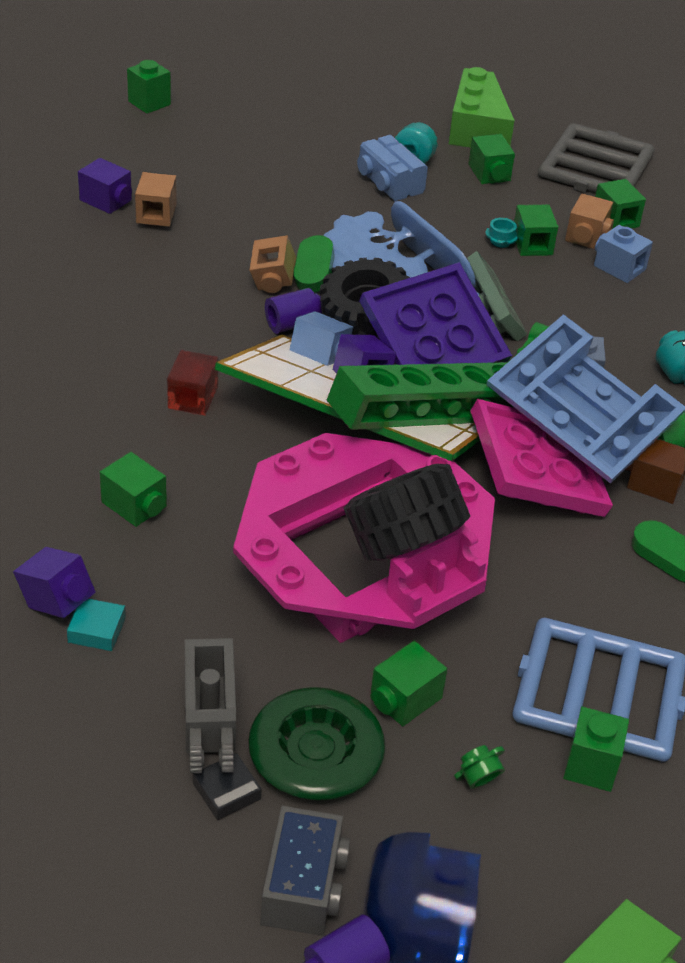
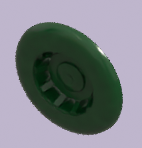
M322 687L299 688L272 699L260 710L254 719L248 739L251 759L259 773L270 784L287 794L312 800L335 799L359 790L376 775L385 754L383 730L373 712L365 704L349 694Z

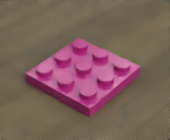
M477 399L471 409V414L498 494L509 498H519L541 503L545 506L570 509L579 513H588L602 517L607 515L613 504L602 477L516 408Z

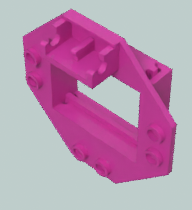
M324 433L257 463L233 546V553L284 609L313 613L340 643L357 634L363 635L377 624L415 629L485 591L495 498L454 461L451 462L440 456L428 454L405 444ZM438 463L450 464L471 515L459 529L449 535L392 558L389 576L348 597H345L292 541L307 532L346 515L343 508L353 497L403 474Z

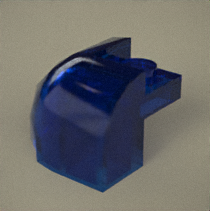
M406 832L391 835L378 843L372 856L363 914L376 924L385 938L390 952V963L468 962L479 891L477 887L481 854L429 846L430 833Z

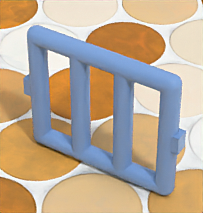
M550 618L539 619L535 626L528 655L523 654L517 677H521V682L512 712L514 720L521 724L573 737L581 706H583L595 649L622 656L610 713L629 719L640 661L667 668L655 740L627 733L624 752L661 762L669 760L672 756L677 720H682L685 712V697L682 696L685 677V655L677 651ZM551 637L578 644L561 714L534 707Z

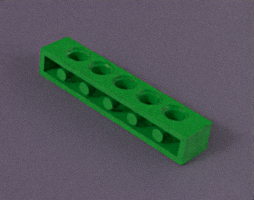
M508 362L339 366L326 399L351 430L474 423L471 409L477 399L514 407L486 385L487 380Z

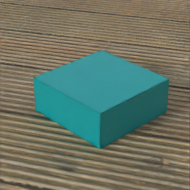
M87 599L76 608L67 629L68 643L113 651L126 619L125 606Z

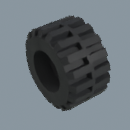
M367 257L359 258L358 261L353 262L349 260L344 262L342 267L336 266L331 270L332 274H326L323 284L320 285L322 314L353 326L352 335H374L379 339L359 302L361 295L364 292L408 279L410 276H406V271L402 267L396 268V263L391 261L383 262L381 258H374L373 260H367Z
M439 463L411 471L366 490L353 497L343 508L364 559L375 561L396 557L439 540L459 529L471 516L450 464Z

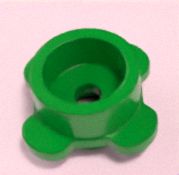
M482 745L467 752L461 757L463 764H461L460 771L454 774L455 779L458 781L465 778L469 787L474 789L499 777L505 771L499 759V756L505 752L503 746L489 751L487 745Z

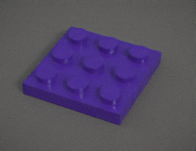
M460 262L364 292L359 300L380 341L396 352L394 365L508 362L512 357L511 352Z

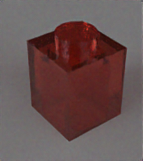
M185 350L180 351L167 378L169 409L206 415L218 388V371L215 370L216 362H218L217 356Z

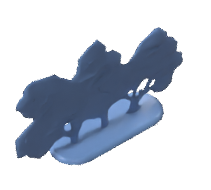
M396 201L391 207V218L396 232L382 228L384 219L381 214L367 211L356 217L341 215L339 219L334 221V229L324 234L325 237H328L333 242L335 256L332 268L336 266L342 267L344 262L349 260L354 262L358 261L359 258L367 257V260L381 258L383 262L391 261L396 263V268L402 267L406 271V276L411 278L428 272L424 261L434 270L460 262L475 289L474 272L463 252L401 201ZM377 228L380 230L378 233H370L371 229ZM385 235L386 239L392 237V240L384 243H374L370 239L371 237ZM402 240L417 256H403L398 251L399 241ZM394 243L392 249H387V245Z

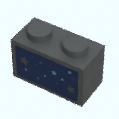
M281 806L262 894L260 925L324 936L327 915L338 917L343 884L334 882L335 870H346L351 838L341 837L343 816Z

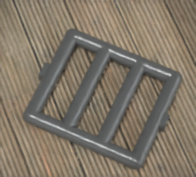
M571 123L539 167L538 174L542 178L573 186L574 190L584 193L586 191L596 193L598 184L605 182L555 168V166L561 165L613 181L627 179L635 186L653 156L655 149L651 144L619 136L620 133L610 130L604 132ZM579 137L607 146L633 152L639 155L638 157H635L625 153L617 152L600 146L578 141L574 138ZM565 151H571L602 161L630 168V170L625 171L601 163L565 154Z

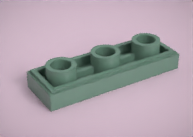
M476 251L467 259L474 272L475 288L479 292L483 291L479 297L485 308L490 313L493 311L494 314L490 317L499 333L502 335L504 332H507L513 340L519 341L527 335V332L494 270Z

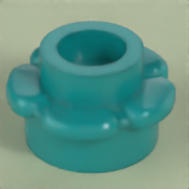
M495 218L490 222V227L486 229L485 235L487 238H490L494 246L505 248L517 241V225L508 218Z

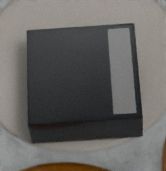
M237 753L233 754V772H222V767L218 761L203 768L202 773H193L194 786L217 820L261 799L262 788Z

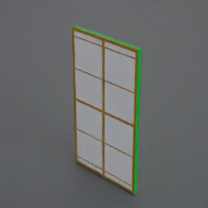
M279 335L216 362L215 370L342 419L326 400L337 374L332 370L334 364L326 366L290 351L292 340L290 337ZM475 423L367 429L451 462L480 441Z

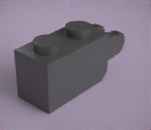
M233 638L185 639L186 753H190V773H202L204 752H219V765L222 767V772H233V752L236 747Z

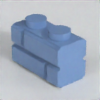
M392 135L380 137L377 141L372 139L362 142L357 160L358 169L362 175L370 178L380 191H384L394 201L405 199L408 195L415 196L424 192L428 167Z

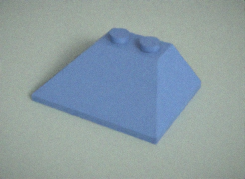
M563 314L490 377L486 385L609 483H612L685 412V406L656 384L642 397L587 356L593 336Z

